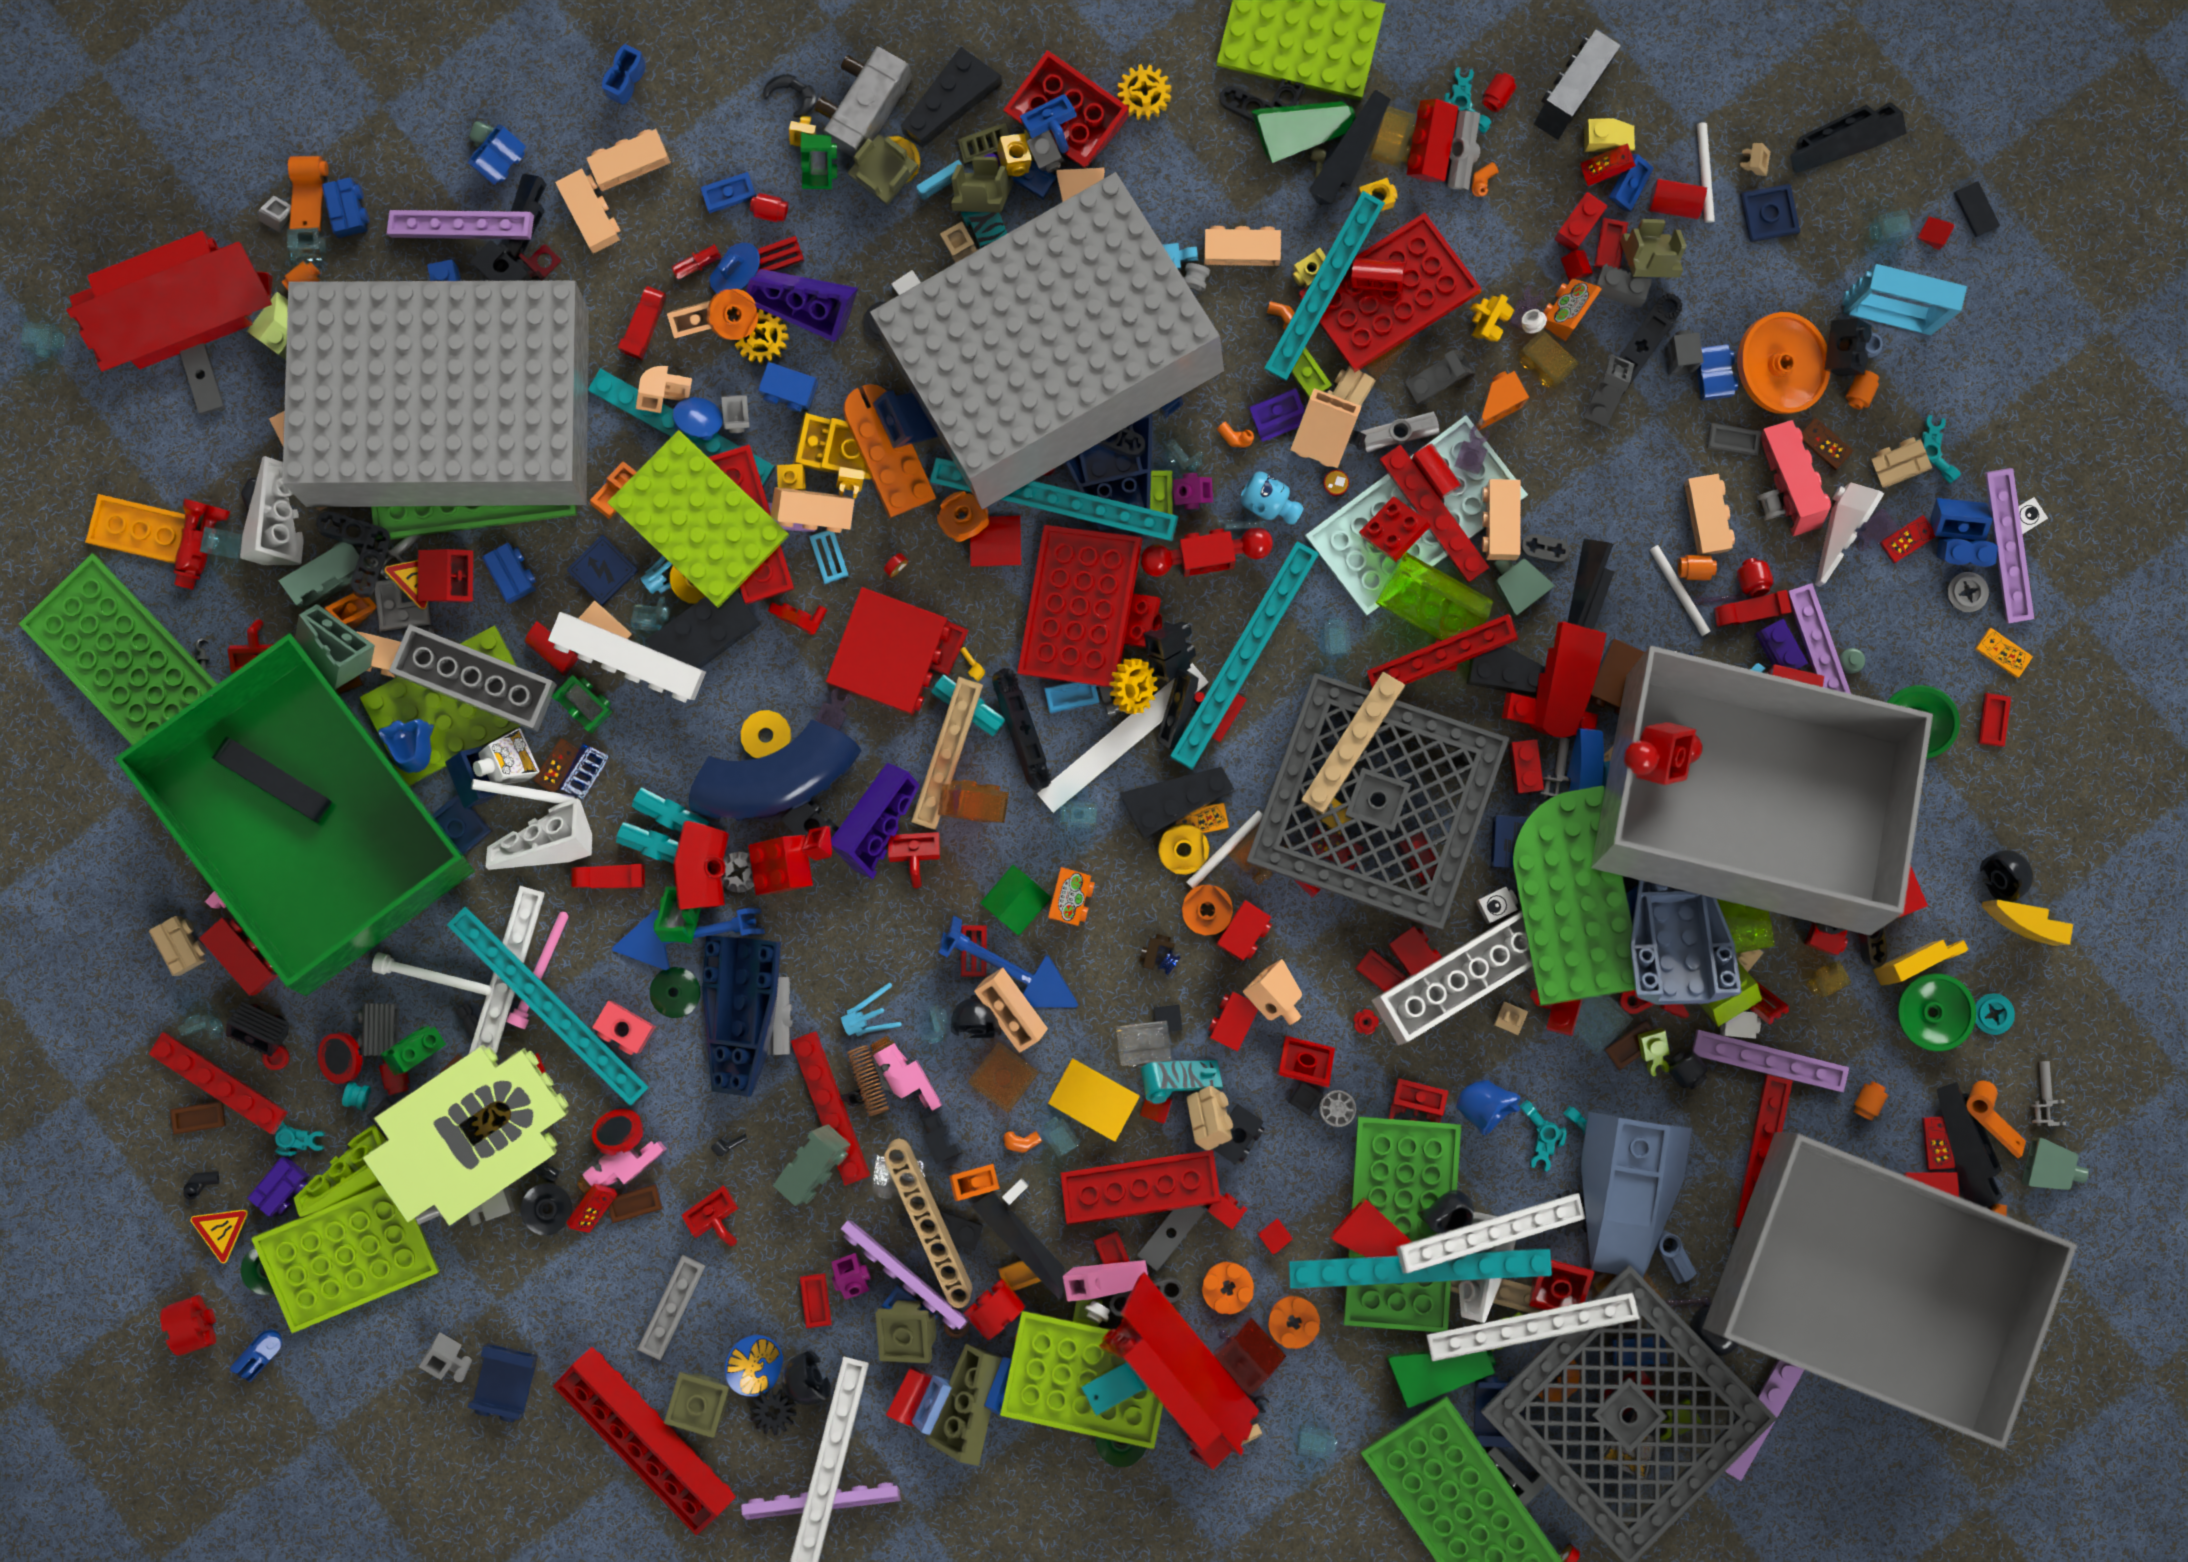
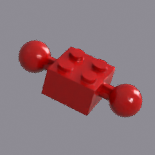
M1261 527L1250 528L1242 535V538L1232 540L1231 531L1225 532L1223 528L1209 531L1210 535L1199 536V533H1190L1184 535V539H1180L1179 549L1169 551L1165 546L1159 544L1148 546L1141 554L1140 564L1144 572L1153 577L1165 575L1169 572L1172 565L1182 564L1184 577L1234 569L1236 554L1244 553L1247 557L1254 560L1263 559L1268 556L1273 547V539L1270 533Z
M1669 722L1646 726L1641 734L1640 741L1630 744L1625 750L1624 763L1626 767L1633 770L1636 778L1668 785L1687 780L1689 766L1700 758L1703 745L1700 738L1696 735V729Z

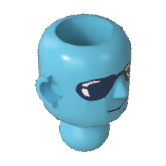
M1260 471L1250 478L1240 497L1242 505L1261 518L1273 520L1277 515H1280L1290 525H1294L1304 509L1301 503L1288 500L1290 494L1288 486L1267 473Z

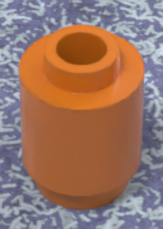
M302 261L285 275L286 278L281 282L288 290L289 282H319L318 275L321 273L311 261L308 264Z
M1865 370L1864 375H1855L1845 397L1849 401L1848 404L1859 410H1862L1863 407H1869L1879 386V376L1868 370Z
M1686 555L1678 560L1679 578L1710 581L1712 576L1716 575L1717 563L1716 560H1712L1711 555Z
M1871 1081L1870 1085L1864 1083L1854 1103L1856 1107L1853 1112L1873 1121L1875 1116L1878 1117L1888 1097V1094L1884 1093L1886 1088Z

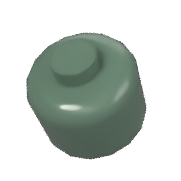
M474 122L469 134L470 140L474 141V146L479 148L494 127L483 122Z
M1856 648L1846 649L1838 657L1843 672L1847 674L1857 673L1865 665L1864 654Z

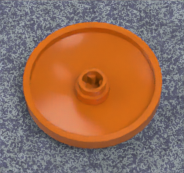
M1773 313L1755 321L1743 335L1737 355L1739 377L1747 394L1760 407L1776 414H1792L1811 407L1823 395L1830 378V372L1824 369L1828 348L1825 339L1809 320L1794 313Z

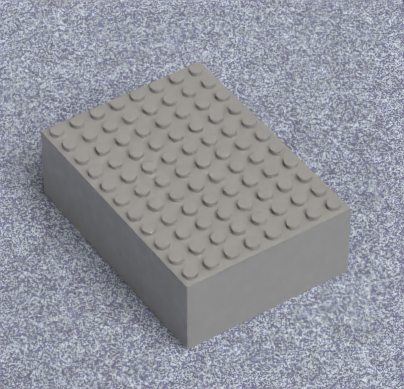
M1116 172L870 312L885 348L982 510L1224 371L1220 335Z
M576 281L289 282L282 483L306 507L586 505L589 309Z
M1650 646L1626 675L1591 868L1872 935L1903 914L1933 714ZM1669 722L1696 729V735L1702 742L1703 751L1700 758L1690 764L1687 780L1661 785L1636 778L1633 770L1625 766V750L1630 744L1640 741L1641 734L1646 726Z
M1775 1132L1703 1329L2005 1450L2077 1244L1800 1134Z

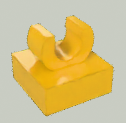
M801 116L800 123L791 121L789 127L790 145L801 147V132L808 135H816V126L810 125L811 117Z
M840 467L836 488H839V495L843 496L845 489L852 490L853 498L856 499L858 492L862 490L865 471Z

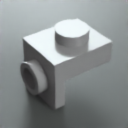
M1050 130L1027 140L1038 168L1042 172L1047 171V173H1050L1061 167L1060 163L1065 160Z
M747 395L721 396L724 429H729V433L745 432L744 428L750 427Z

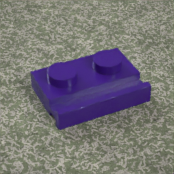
M1296 388L1248 407L1262 442L1298 428L1305 413Z

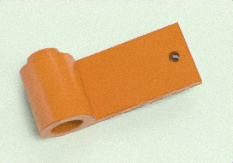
M290 156L288 159V174L293 183L290 232H321L324 194L322 184H324V176H328L329 173L328 163L321 156Z
M1988 1081L1976 1082L1971 1088L1966 1105L1967 1110L2019 1159L2023 1154L2026 1140L1993 1110L1998 1095L1997 1088Z

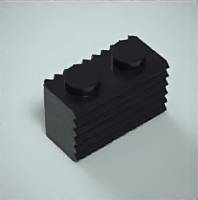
M242 1001L241 1005H239L227 1021L226 1036L231 1037L232 1040L235 1039L237 1042L240 1041L241 1044H245L259 1052H263L264 1055L267 1054L269 1057H272L287 1037L289 1023L280 1015H271L263 1011L257 1004L250 1005Z

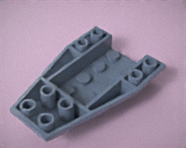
M1639 880L1630 942L1636 997L1656 1005L1706 1004L1741 994L1735 944L1717 899Z
M1588 1112L1580 1165L1590 1270L1618 1275L1627 1265H1630L1642 1278L1644 1277L1684 1181L1692 1128Z

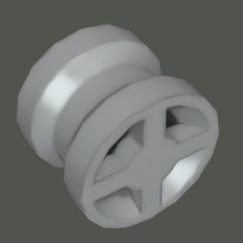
M1187 263L1185 268L1187 273L1186 277H1184L1185 282L1189 288L1205 291V279L1209 276L1210 269L1203 265Z

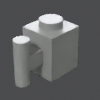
M508 1187L467 1213L471 1226L482 1223L479 1212L483 1211L485 1220L488 1221L515 1211Z
M439 1332L427 1349L419 1368L440 1380L450 1370L455 1373L454 1380L462 1382L472 1359L469 1356H464L462 1360L456 1357L462 1345Z

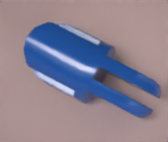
M272 1329L261 1332L230 1366L229 1370L238 1374L243 1379L246 1378L251 1383L282 1346L281 1335Z

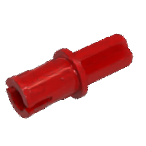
M713 244L696 254L694 252L691 253V257L673 265L671 268L675 277L681 279L697 270L703 271V267L722 259V257L718 253L716 245Z

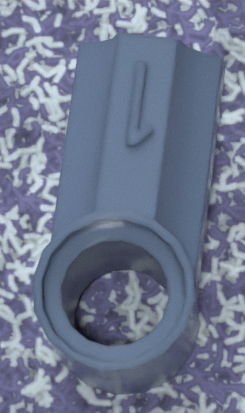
M1662 1231L1655 1249L1661 1255L1675 1283L1680 1284L1692 1279L1697 1273L1682 1247L1680 1238L1668 1231ZM1667 1238H1671L1672 1246L1669 1250L1665 1251L1663 1249V1242Z

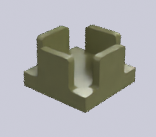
M878 134L873 141L868 138L853 157L855 164L848 171V176L888 206L917 170L918 164L910 159L906 150L888 136L884 139Z
M974 157L972 160L974 173H964L963 165H957L951 178L954 190V197L951 202L953 211L1001 213L1014 183L1012 175L1008 176L1006 166H1000L999 169L996 157Z
M1642 219L1637 229H1632L1630 234L1623 233L1620 242L1632 276L1680 278L1683 272L1680 261L1686 249V243L1681 230H1674L1671 237L1670 234H1662L1666 225L1663 219Z
M897 1300L891 1309L877 1310L875 1314L879 1361L931 1362L932 1345L937 1337L935 1314H929V1311L920 1310L921 1301Z
M680 1371L664 1424L714 1438L724 1415L730 1386L720 1383L719 1379Z

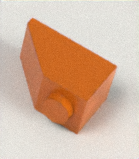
M352 593L324 609L354 630L377 609V605L369 597L359 598Z

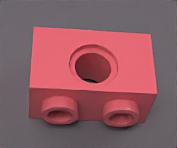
M608 1001L592 1028L598 1031L596 1034L598 1037L607 1042H610L611 1039L620 1044L619 1049L632 1055L633 1052L636 1054L641 1053L656 1026L617 1003ZM621 1022H625L629 1026V1032L624 1037L620 1036L617 1031L618 1025Z

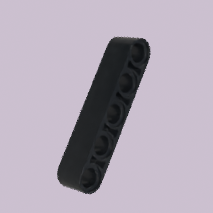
M227 736L211 757L316 823L320 822L333 803L322 794Z

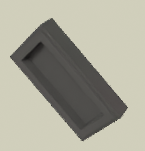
M1711 423L1707 449L1757 457L1762 431Z

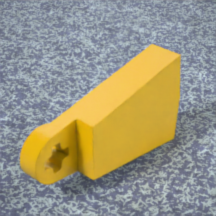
M1944 940L1934 941L1889 961L1881 967L1874 968L1873 971L1880 985L1902 982L1943 960L1958 956L1969 949L1964 940L1957 941L1949 946H1946Z

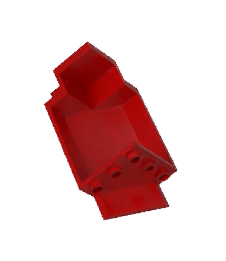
M202 230L87 275L91 288L69 296L72 307L67 308L66 311L70 318H74L78 322L79 333L88 349L93 348L97 365L101 372L128 361H131L139 369H143L180 354V351L202 343H209L252 326L250 316L253 315V312L272 305V302L242 244L238 241L223 248H218L213 237L209 238Z
M1143 1272L1138 1277L1121 1312L1123 1323L1116 1329L1107 1332L1099 1347L1110 1354L1126 1360L1187 1433L1186 1440L1193 1447L1189 1452L1192 1458L1214 1470L1231 1452L1242 1456L1244 1451L1241 1446L1242 1441L1248 1440L1253 1428L1250 1421L1257 1417L1259 1409L1148 1275Z

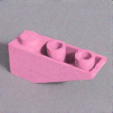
M1145 1260L1073 1267L1063 1275L1067 1301L1088 1300L1131 1291L1138 1277L1143 1272L1148 1275Z

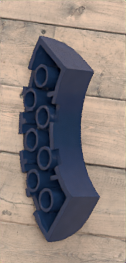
M811 719L806 728L792 742L767 756L746 761H729L708 756L692 784L689 794L690 810L707 817L721 819V817L735 818L736 821L744 820V818L759 817L761 819L779 815L778 812L791 807L793 809L798 808L811 801V797L824 790L825 792L831 787L830 784L840 775H844L852 766L862 750L849 736Z

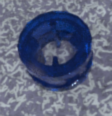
M1170 950L1158 966V969H1164L1165 974L1169 975L1181 957L1179 955L1174 956L1173 951Z

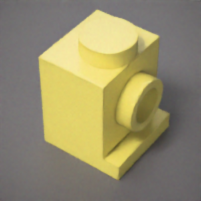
M1318 248L1314 253L1294 265V273L1292 275L1299 286L1304 285L1306 288L1311 285L1326 258L1321 248ZM1309 265H1314L1316 267V271L1310 272L1308 271L1307 267Z

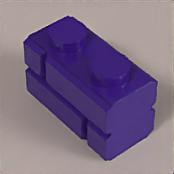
M1784 619L1755 633L1772 666L1776 664L1798 669L1808 664Z
M287 1156L281 1157L247 1198L268 1217H275L278 1214L282 1216L291 1207L292 1204L289 1202L291 1198L308 1184L306 1180L310 1175Z

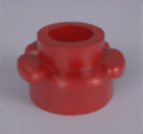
M1368 1009L1357 1012L1353 1018L1355 1030L1365 1035L1372 1034L1375 1031V1027L1379 1024L1378 1017L1374 1016V1012ZM1364 1020H1368L1367 1025L1363 1023Z

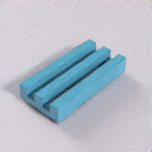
M959 159L916 186L922 200L927 199L952 183L951 178L956 166L962 165Z
M826 530L809 536L824 583L828 584L849 577L835 532ZM830 535L842 570L841 573H837L826 536ZM820 538L832 572V576L829 577L816 542Z

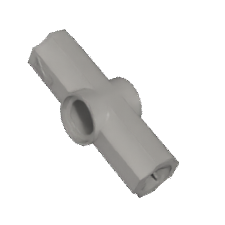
M1470 111L1458 112L1455 137L1452 141L1449 157L1451 164L1447 188L1469 190L1472 165L1480 155V147L1476 143L1480 113Z
M1430 412L1408 419H1397L1393 423L1360 432L1367 435L1363 443V449L1365 453L1395 445H1404L1406 442L1439 434L1440 431L1435 413ZM1396 427L1403 428L1406 436L1403 438L1397 437L1393 429Z
M779 977L776 1013L768 1055L790 1054V1027H792L793 1023L790 1020V1011H792V1004H790V977Z

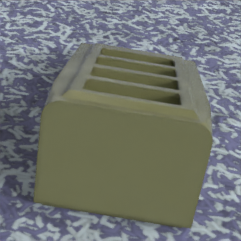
M1006 123L958 139L964 164L971 163L974 157H984L990 153L998 155L996 135L1001 134V137L1009 136ZM991 137L993 143L992 148L988 147L986 138ZM978 140L982 141L984 151L979 152ZM967 143H972L973 155L969 154Z

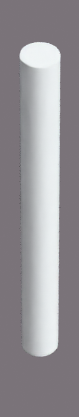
M1698 123L1697 136L1701 185L1708 187L1703 206L1704 223L1715 222L1708 132L1707 123Z
M1656 545L1649 551L1701 636L1709 633V627L1660 547Z
M473 779L471 789L552 803L561 804L575 799L573 795Z
M1257 811L1186 883L1192 889L1195 888L1261 822L1263 814Z

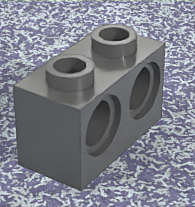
M1691 330L1676 332V335L1664 347L1665 356L1669 359L1666 361L1668 375L1676 376L1694 373L1704 362L1699 332L1691 333Z

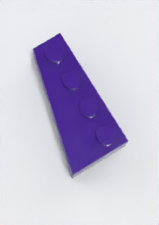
M760 269L749 280L746 292L752 296L757 308L835 342L846 329L858 288Z
M887 762L831 839L832 848L853 870L874 879L877 873L874 868L879 858L884 859L887 850L884 848L890 836L895 837L899 829L898 820L901 815L906 814L920 786L919 783L908 771Z

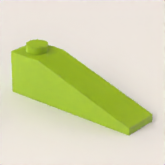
M375 1124L354 1137L347 1144L350 1148L340 1158L335 1156L330 1161L332 1164L323 1175H316L294 1197L296 1209L300 1217L322 1210L381 1184L363 1159L369 1152L386 1142L383 1134Z

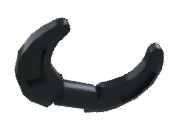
M789 74L776 76L769 80L763 90L764 99H768L769 95L776 89L790 87L799 92L803 100L802 106L793 113V116L798 118L812 111L816 104V93L811 85L807 86L798 81L796 76Z

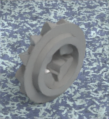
M1973 572L1958 574L1951 579L1947 587V599L1951 601L1953 608H1957L1962 612H1975L1981 609L1988 600L1989 589L1986 581L1980 575ZM1964 586H1967L1968 589H1977V591L1970 595L1971 599H1968L1967 596H1959L1965 590Z
M744 852L728 854L723 859L726 866L722 876L723 886L737 893L750 890L754 883L749 854ZM733 862L739 868L749 867L742 873L744 882L738 876L729 878L735 871Z

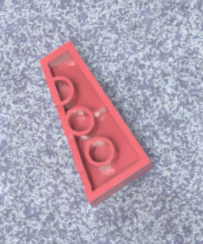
M1793 420L1763 429L1761 442L1771 471L1776 470L1777 472L1774 474V481L1780 493H1784L1783 508L1786 510V517L1791 515L1794 523L1793 528H1790L1792 535L1796 536L1822 528L1831 508V501L1829 496L1823 493L1819 473L1817 471L1814 472L1810 451L1808 449L1805 450L1803 446L1801 430L1795 427Z

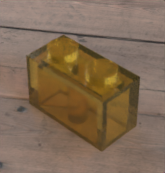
M1388 106L1370 160L1399 168L1401 161L1406 162L1411 149L1406 147L1408 139H1412L1416 125L1414 123L1416 115Z
M1543 329L1536 334L1518 355L1521 358L1520 363L1530 371L1533 369L1540 375L1538 377L1539 381L1547 388L1551 386L1556 389L1579 364Z

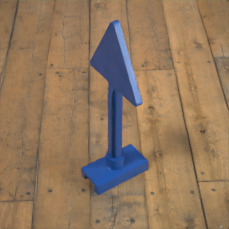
M761 909L737 910L738 917L732 918V921L696 927L693 939L730 931L735 933L741 932V936L765 934L764 929H756V919L754 918V915L762 914ZM654 910L614 945L612 950L663 970H668L669 962L666 945L675 942H662L654 932V921L659 914V910Z
M953 915L949 931L947 933L943 932L941 935L938 953L948 957L955 947L961 951L969 952L998 969L1003 967L1009 975L1027 984L1022 994L1032 1007L1078 1006V1002L1049 955H1045L1036 972L1031 974L970 941L969 937L961 933L962 919Z

